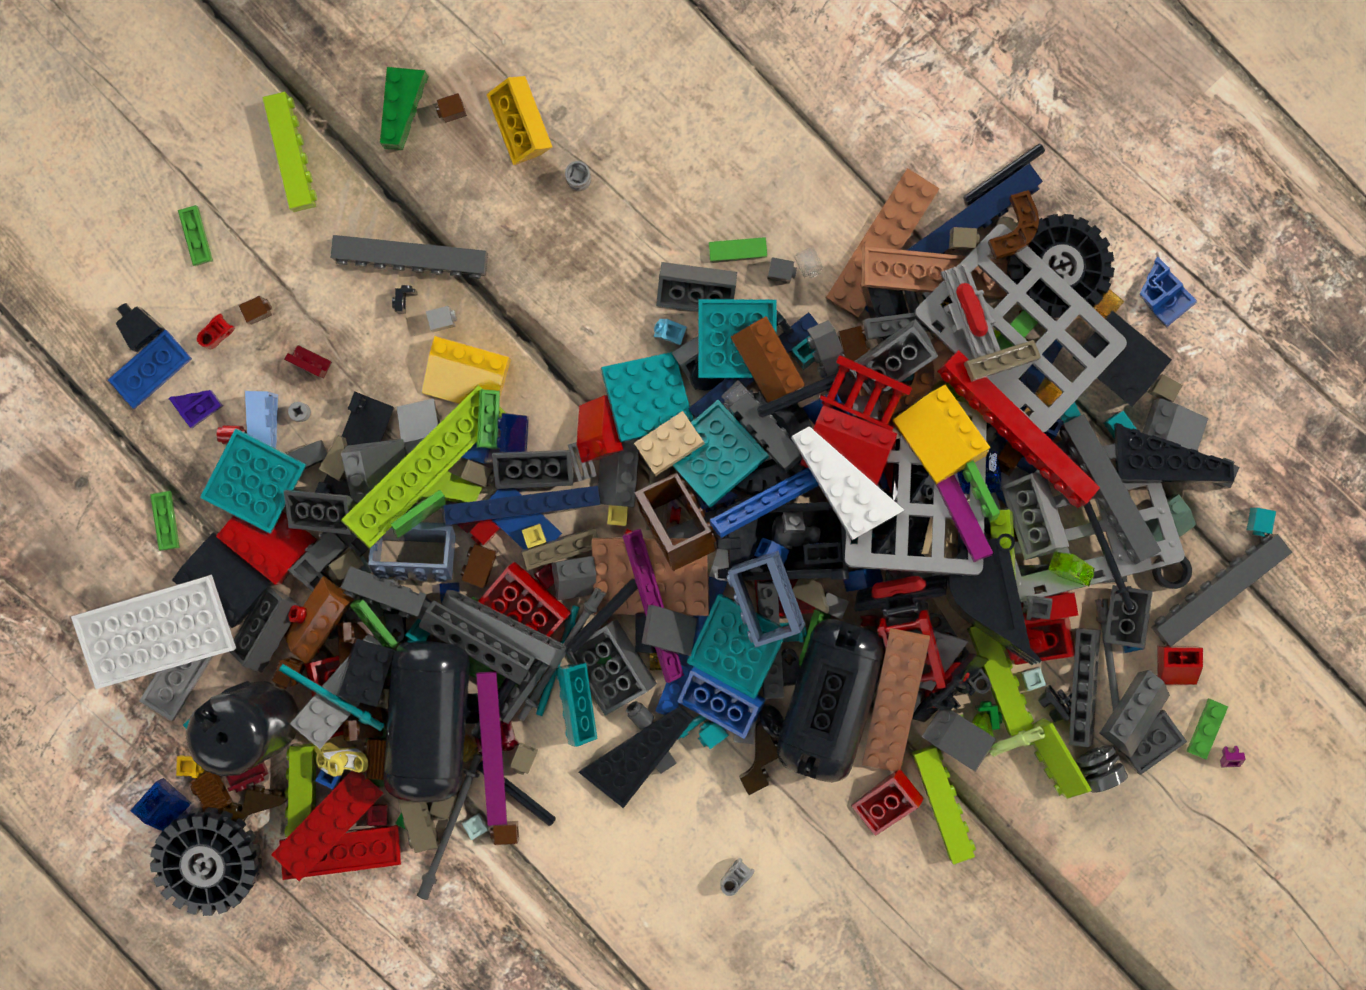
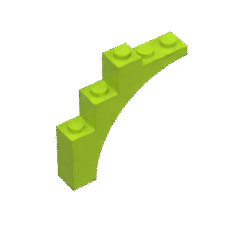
M447 471L416 503L423 502L438 490H441L445 495V501L456 503L473 502L477 500L482 487Z

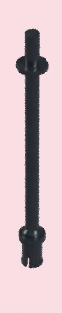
M1089 501L1083 506L1118 587V590L1114 593L1115 595L1121 594L1126 609L1129 611L1135 608L1128 593V590L1132 589V587L1125 586Z

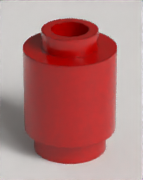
M223 425L217 429V441L222 442V444H228L235 429L247 433V430H244L243 426Z

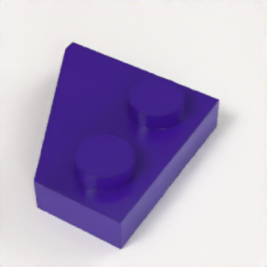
M212 390L169 397L171 403L190 428H194L223 407Z

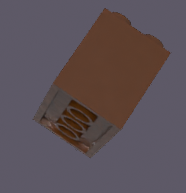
M677 472L634 492L639 511L673 571L714 552V543H716L715 537L712 534L714 530L710 522H705V514L702 508H697L695 505L697 502L693 493H688L686 481L684 478L680 479ZM680 497L700 533L673 546L654 509Z

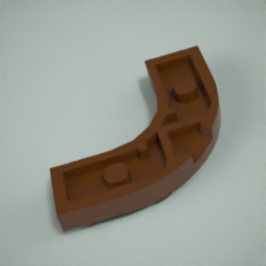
M1029 190L1013 194L1009 198L1018 221L1015 230L988 241L995 260L1022 251L1031 243L1039 225V215Z
M933 360L913 373V379L910 384L912 390L909 395L904 394L903 397H900L893 414L906 411L929 394L934 382ZM893 394L879 396L882 416Z

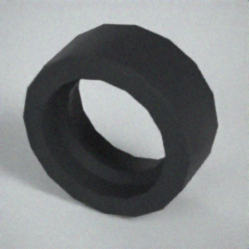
M1159 556L1154 563L1162 562L1161 557ZM1184 556V559L1180 562L1183 567V574L1178 581L1169 582L1165 580L1161 574V567L1152 569L1154 580L1160 586L1169 589L1184 587L1192 577L1191 563Z

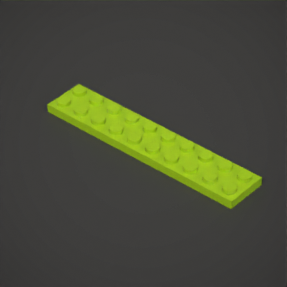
M479 385L340 520L368 548H371L392 527L391 523L403 516L477 442L479 390L482 389ZM499 406L500 419L506 412Z

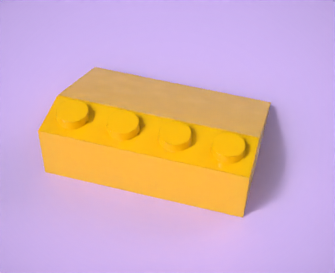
M434 336L428 357L422 393L460 404L479 385L484 390L500 391L501 396L511 359L507 356Z
M946 385L927 394L893 419V423L936 485L963 470L966 463L973 460L977 462L986 457L990 449L988 443Z

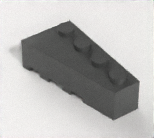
M827 320L807 329L809 334L807 341L810 348H814L815 352L812 353L816 364L819 363L820 367L817 370L821 378H827L838 373L840 368H838L839 364L836 363L839 355L845 357L842 353L844 351L836 330L830 321ZM850 371L846 373V381L841 384L837 392L844 405L855 384Z
M746 392L730 407L733 416L787 473L802 460L801 453L795 443L788 438L790 437L789 433L783 427L779 428L776 424L777 421L771 414L763 418L758 415L757 408L761 404Z
M351 566L348 568L340 589L344 590L343 594L354 598L355 595L363 597L362 600L365 603L373 605V602L381 604V609L389 612L392 609L399 611L398 615L408 619L410 616H418L426 594L422 592L418 594L413 592L411 588L401 585L397 586L392 581L383 578L379 579L373 574Z

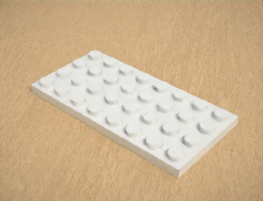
M212 575L71 616L95 689L236 649Z

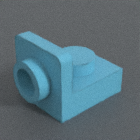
M659 319L654 327V337L681 345L687 327L669 319Z

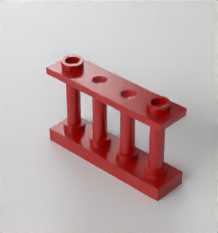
M839 355L836 363L839 364L838 368L840 369L827 397L822 394L820 395L819 399L823 400L821 404L829 408L836 406L879 427L893 431L894 427L888 423L900 397H903L904 394L909 395L912 387ZM851 369L857 372L856 376L858 377L844 405L834 399L846 373ZM869 377L876 380L874 383L876 385L862 413L852 407L864 381ZM887 385L894 388L892 391L894 394L880 421L870 415L882 389Z
M922 610L919 613V619H916L914 622L888 627L885 618H881L880 626L877 629L879 637L884 640L885 647L887 646L890 628L903 631L918 629V631L922 630L923 635L930 636L928 653L926 654L924 664L931 665L932 670L930 671L931 673L922 674L920 682L932 680L936 682L938 689L946 688V676L928 610Z

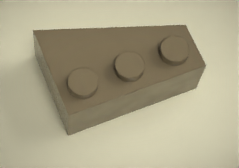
M399 799V807L404 817V826L410 836L408 838L410 848L414 849L415 853L437 848L439 840L432 814H429V802H413Z

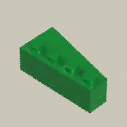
M387 67L380 144L384 149H404L411 129V123L417 112L418 103L422 98L424 86L429 78L425 70Z

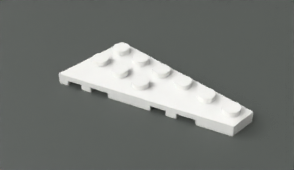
M807 427L791 437L851 540L904 511L902 507L811 427Z

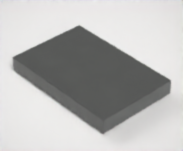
M649 605L642 644L691 656L698 618Z
M1162 710L1155 718L1132 757H1128L1126 754L1125 756L1137 773L1141 775L1187 741L1166 711Z

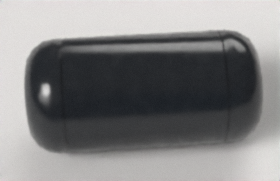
M836 619L821 620L814 626L777 743L776 752L778 759L785 768L819 781L831 783L841 781L849 775L880 678L886 651L883 638H880L874 631Z
M409 641L399 645L394 651L391 666L383 778L387 792L397 799L413 802H439L455 796L460 789L470 661L466 651L459 645L435 641Z
M246 681L225 689L219 695L211 697L193 712L186 730L187 748L193 760L205 771L219 776L240 775L287 748L297 732L290 723L298 715L299 708L293 696L285 689H281L267 681Z

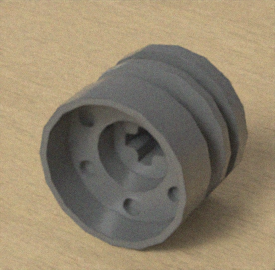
M1113 745L1094 748L1076 760L1077 765L1081 767L1080 771L1082 774H1089L1085 779L1092 793L1109 790L1128 778L1123 764L1116 763L1119 760V755L1115 753L1116 749Z

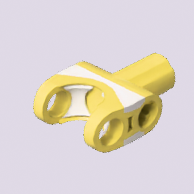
M327 741L321 749L314 746L318 767L331 776L342 775L344 769L358 773L367 770V757L355 747L338 748L330 741Z

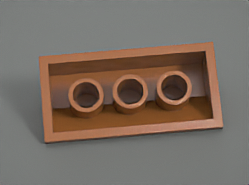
M767 316L731 336L733 343L767 403L792 393L805 385Z
M325 576L321 578L303 605L307 610L305 621L302 624L292 622L288 631L284 634L291 653L306 664L317 656L350 607V604L355 600L343 594L344 591Z

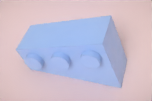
M245 391L247 434L276 448L278 394L268 391Z

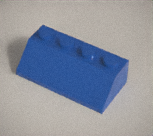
M694 667L690 671L677 702L745 739L757 720L766 699L759 695L753 699Z

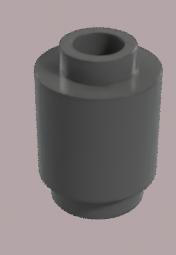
M634 701L627 707V716L639 729H645L653 723L654 715L642 703Z

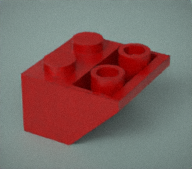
M1157 646V677L1163 680L1165 685H1197L1203 669L1202 647Z

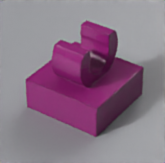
M1225 746L1222 750L1223 756L1220 759L1221 768L1241 767L1246 760L1244 752L1239 753L1238 746H1234L1233 753H1230L1228 747Z

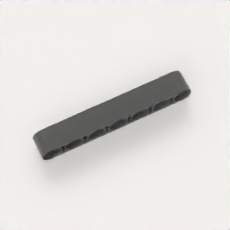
M446 591L441 605L528 655L550 666L559 665L566 648L562 643L457 591Z

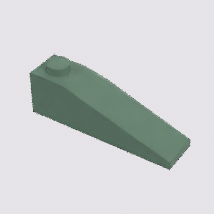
M1172 494L1166 499L1178 535L1181 537L1193 528L1196 523L1191 509L1179 494ZM1157 519L1145 521L1156 542L1164 540Z

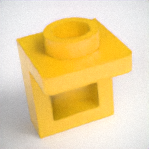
M177 756L176 776H192V778H197L202 775L204 769L193 760L192 756Z

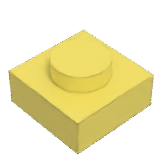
M609 505L607 524L627 526L628 507Z
M541 524L522 530L528 548L547 542Z

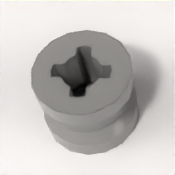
M294 402L290 405L288 413L291 419L303 422L309 419L311 410L305 403Z

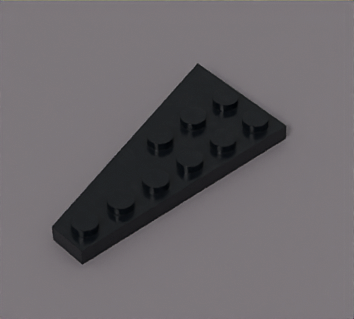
M1119 423L1114 424L1116 472L1122 481L1235 482L1233 462L1200 453L1192 448L1182 447L1178 443L1154 435L1144 434L1140 430L1130 429Z
M678 706L581 769L578 773L624 808L693 721L694 717Z

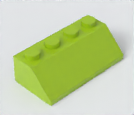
M1045 718L1033 723V729L1040 726L1044 731L1040 734H1045V737L1031 742L1030 746H1034L1036 750L1034 754L1038 761L1044 763L1046 767L1044 772L1048 778L1054 780L1055 785L1053 787L1058 795L1068 799L1092 791L1053 723Z

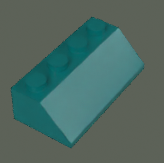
M586 663L558 667L557 679L559 681L560 699L563 706L562 715L566 726L565 734L568 744L578 747L598 739Z

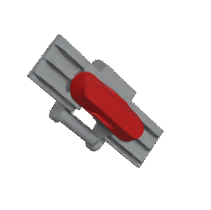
M967 263L942 271L941 275L952 300L951 304L944 307V311L946 314L951 312L955 325L951 328L953 334L963 329L974 359L1000 351L991 327L992 324L996 323L995 319H992L985 302L984 291H977Z

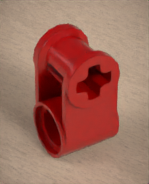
M218 314L198 333L197 342L206 349H214L232 334L235 327L229 325L223 319L224 316L222 314ZM211 335V342L205 344V337Z

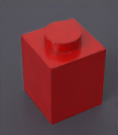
M492 519L479 521L470 531L473 535L471 538L478 545L481 543L486 545L501 528Z

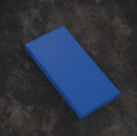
M164 330L111 376L108 381L133 409H136L191 361L192 358L168 330Z
M515 488L498 489L490 499L520 496L522 494ZM542 513L492 519L523 550L528 549L522 533L524 529L541 524L547 542L557 540L562 534Z

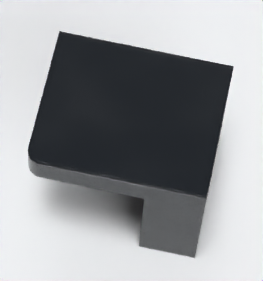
M471 693L468 694L466 724H477L480 719L478 694Z

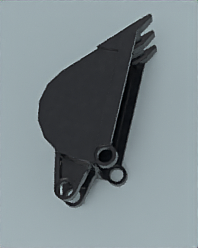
M829 501L783 504L727 534V538L716 540L717 549L728 550L729 567L718 569V578L727 579L728 571L734 565L757 558L754 554L762 538L772 541V525L778 515H782L783 512H802L807 527L816 525L820 528V539L817 543L841 542L842 562L804 564L803 544H810L809 541L805 540L800 547L788 549L790 551L786 562L783 564L788 578L849 579V569L845 563L846 530ZM726 506L725 509L715 510V517L735 506ZM767 563L741 572L744 581L773 580Z
M958 531V554L955 559L968 560V550ZM984 532L993 554L983 559V569L979 575L946 574L948 577L946 597L949 604L964 620L989 635L1030 665L1041 663L1042 660L1030 648L1010 555V550L1015 545L1014 537L1004 533L998 538L988 540ZM1001 538H1009L1011 546L1009 548H1002L1000 546Z

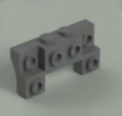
M322 532L319 535L320 540L316 544L311 543L305 549L306 553L289 571L313 592L323 576L330 580L323 572L348 547L354 549L359 557L369 549L354 533L350 535Z

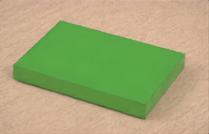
M438 490L391 523L395 536L397 538L401 537L441 509V506L446 505L445 495L442 491Z

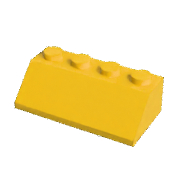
M525 76L508 77L486 94L513 165L541 156L552 148Z

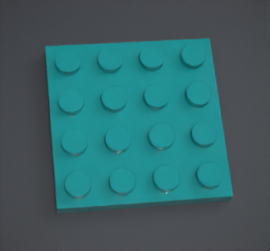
M698 299V378H753L731 336L767 316L777 334V299Z
M672 352L601 367L620 443L643 438L682 411L690 422L694 421L692 413L688 409L690 406L679 365Z
M719 400L691 422L705 444L672 465L709 507H712L769 458L767 452Z
M235 429L200 498L268 533H272L286 506L284 491L295 489L307 464L239 429Z
M718 594L687 663L755 699L784 638L755 647L754 642L751 643L749 640L748 626L742 621L740 605H737L732 599ZM756 613L763 634L779 627L783 628V626Z

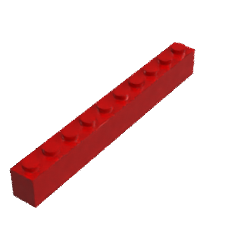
M959 350L955 352L937 371L941 378L948 382L958 395L963 396L969 402V405L983 416V419L997 430L1000 436L1005 437L1011 443V446L1025 457L1029 464L1035 466L1041 476L1048 479L1054 485V488L1068 499L1071 505L1077 508L1086 505L1100 487L987 377L971 382L964 365L969 359Z

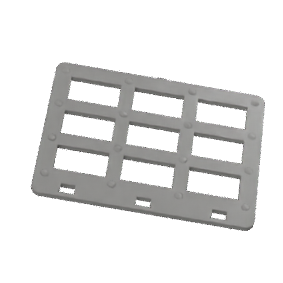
M999 224L958 266L967 263L970 273L979 266L1008 294L994 309L987 302L986 304L992 319H995L996 322L991 327L1000 332L1013 346L1028 342L1003 318L1016 302L1046 330L1045 334L1035 343L1041 356L1039 360L987 376L1019 409L1023 405L1032 411L1030 416L1025 412L1023 413L1038 428L1046 432L1126 347L1127 341L1124 336L1070 287L1064 278L1062 279L1028 246L1014 254L1031 270L1016 285L987 257L991 252L988 241L1012 232L1006 225ZM1039 278L1069 306L1057 321L1053 320L1026 294ZM943 280L916 308L915 316L953 353L959 350L969 360H972L974 357L963 329L953 334L951 329L955 325L953 317L949 313L946 314L944 308L940 305L949 296ZM1078 315L1109 343L1096 358L1089 354L1065 331ZM935 321L944 328L941 333L932 325ZM1055 339L1085 367L1083 372L1072 383L1042 355ZM1032 364L1063 392L1049 408L1018 379Z
M858 396L853 409L863 413L870 396ZM879 398L870 415L875 419H878V412H881ZM958 402L968 417H972L973 424L986 441L987 422L983 419V416L973 409L969 402ZM852 414L853 417L863 419V418H861V417H858V416ZM900 433V450H892L887 463L899 464L896 503L904 509L903 512L897 515L895 555L871 553L872 529L858 537V544H851V538L846 531V565L852 568L979 575L983 569V559L973 562L969 552L968 560L944 558L945 518L952 519L935 482L933 505L910 503L911 464L922 465L916 454L912 452L911 447ZM986 457L975 462L984 482ZM970 483L969 505L984 533L982 505L979 499L976 500L973 496V487ZM909 516L933 518L931 557L907 556Z
M1115 443L1102 446L1109 459L1116 458ZM1067 455L1074 463H1077V465L1079 466V463L1076 458L1074 459L1071 455ZM1016 468L1010 476L1000 472L985 477V484H987V488L999 510L1001 509L995 489L1025 477L1029 473ZM1122 481L1127 490L1143 486L1147 488L1153 507L1139 510L1144 521L1157 519L1164 539L1157 542L1161 552L1152 556L1160 555L1162 562L1151 564L1150 558L1138 564L1129 559L1127 555L1128 550L1124 549L1123 544L1117 537V530L1108 522V514L1098 504L1099 498L1095 494L1090 499H1095L1101 517V520L1098 522L1102 531L1106 532L1112 555L1122 577L1179 563L1184 559V550L1161 482ZM1063 494L1053 497L1057 508L1071 505ZM1091 523L1064 530L1067 541L1095 535ZM1019 541L1015 542V555L1021 554L1022 550ZM1068 547L1056 551L1061 567L1022 577L1015 558L1016 583L1021 603L1027 602L1028 595L1047 597L1114 579L1105 556L1073 563ZM1102 570L1104 577L1093 579L1092 573ZM1044 585L1046 592L1035 594L1034 588Z

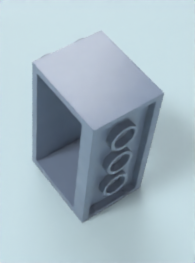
M421 522L399 538L395 536L391 527L370 548L368 565L373 574L379 579L396 577L398 580H407L408 578H415L418 581L435 579L438 582L452 580L456 541L453 527L443 523ZM383 540L445 543L443 564L381 562Z
M779 551L734 565L728 571V583L730 587L733 586L736 593L734 594L735 602L741 607L742 621L744 624H747L749 640L751 643L754 642L755 647L801 633L805 622ZM767 563L789 626L779 627L763 634L741 572Z

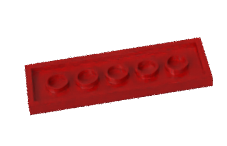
M351 771L271 855L300 882L378 800L383 792L372 781L365 779V775L362 772Z
M398 825L347 831L304 877L401 865ZM285 839L279 840V843L281 844ZM281 865L282 880L296 879Z

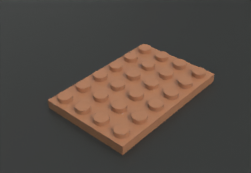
M623 538L592 539V556L594 557L596 569V583L593 585V589L595 590L597 587L601 589V592L604 591L606 593L597 607V612L594 614H597L632 578L635 579ZM644 538L664 608L685 615L708 616L710 613L708 555L673 571L655 538ZM669 538V539L671 540V542H672V544H673V546H674V545H676V544H678V543H680V542H682V541H685V540H687V539H689V538ZM638 589L613 615L645 613Z

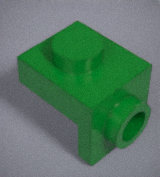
M992 701L980 702V705L975 706V710L978 712L987 711L990 729H1000L1002 715L1001 712H998L997 705L992 704Z

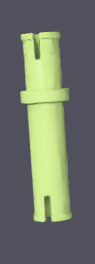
M1040 726L1029 731H1021L1016 736L993 744L991 747L993 750L989 752L995 757L1020 746H1029L1031 742L1043 739L1045 734L1040 733L1044 731Z

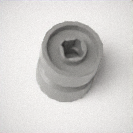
M574 161L565 169L566 180L571 189L583 191L590 186L591 174L589 167L585 163Z

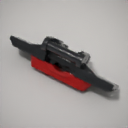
M936 575L926 578L912 576L876 583L872 588L862 589L857 592L854 610L857 612L882 607L885 619L912 612L918 614L921 612V600L946 595L948 577L947 575ZM909 598L911 605L897 607L898 599Z
M970 654L962 663L955 662L945 672L946 688L938 689L936 684L932 691L926 690L924 693L925 699L914 711L912 719L926 722L938 709L944 710L954 707L957 710L961 705L953 696L958 691L971 696L975 693L974 688L967 681L989 661L988 658L977 654Z

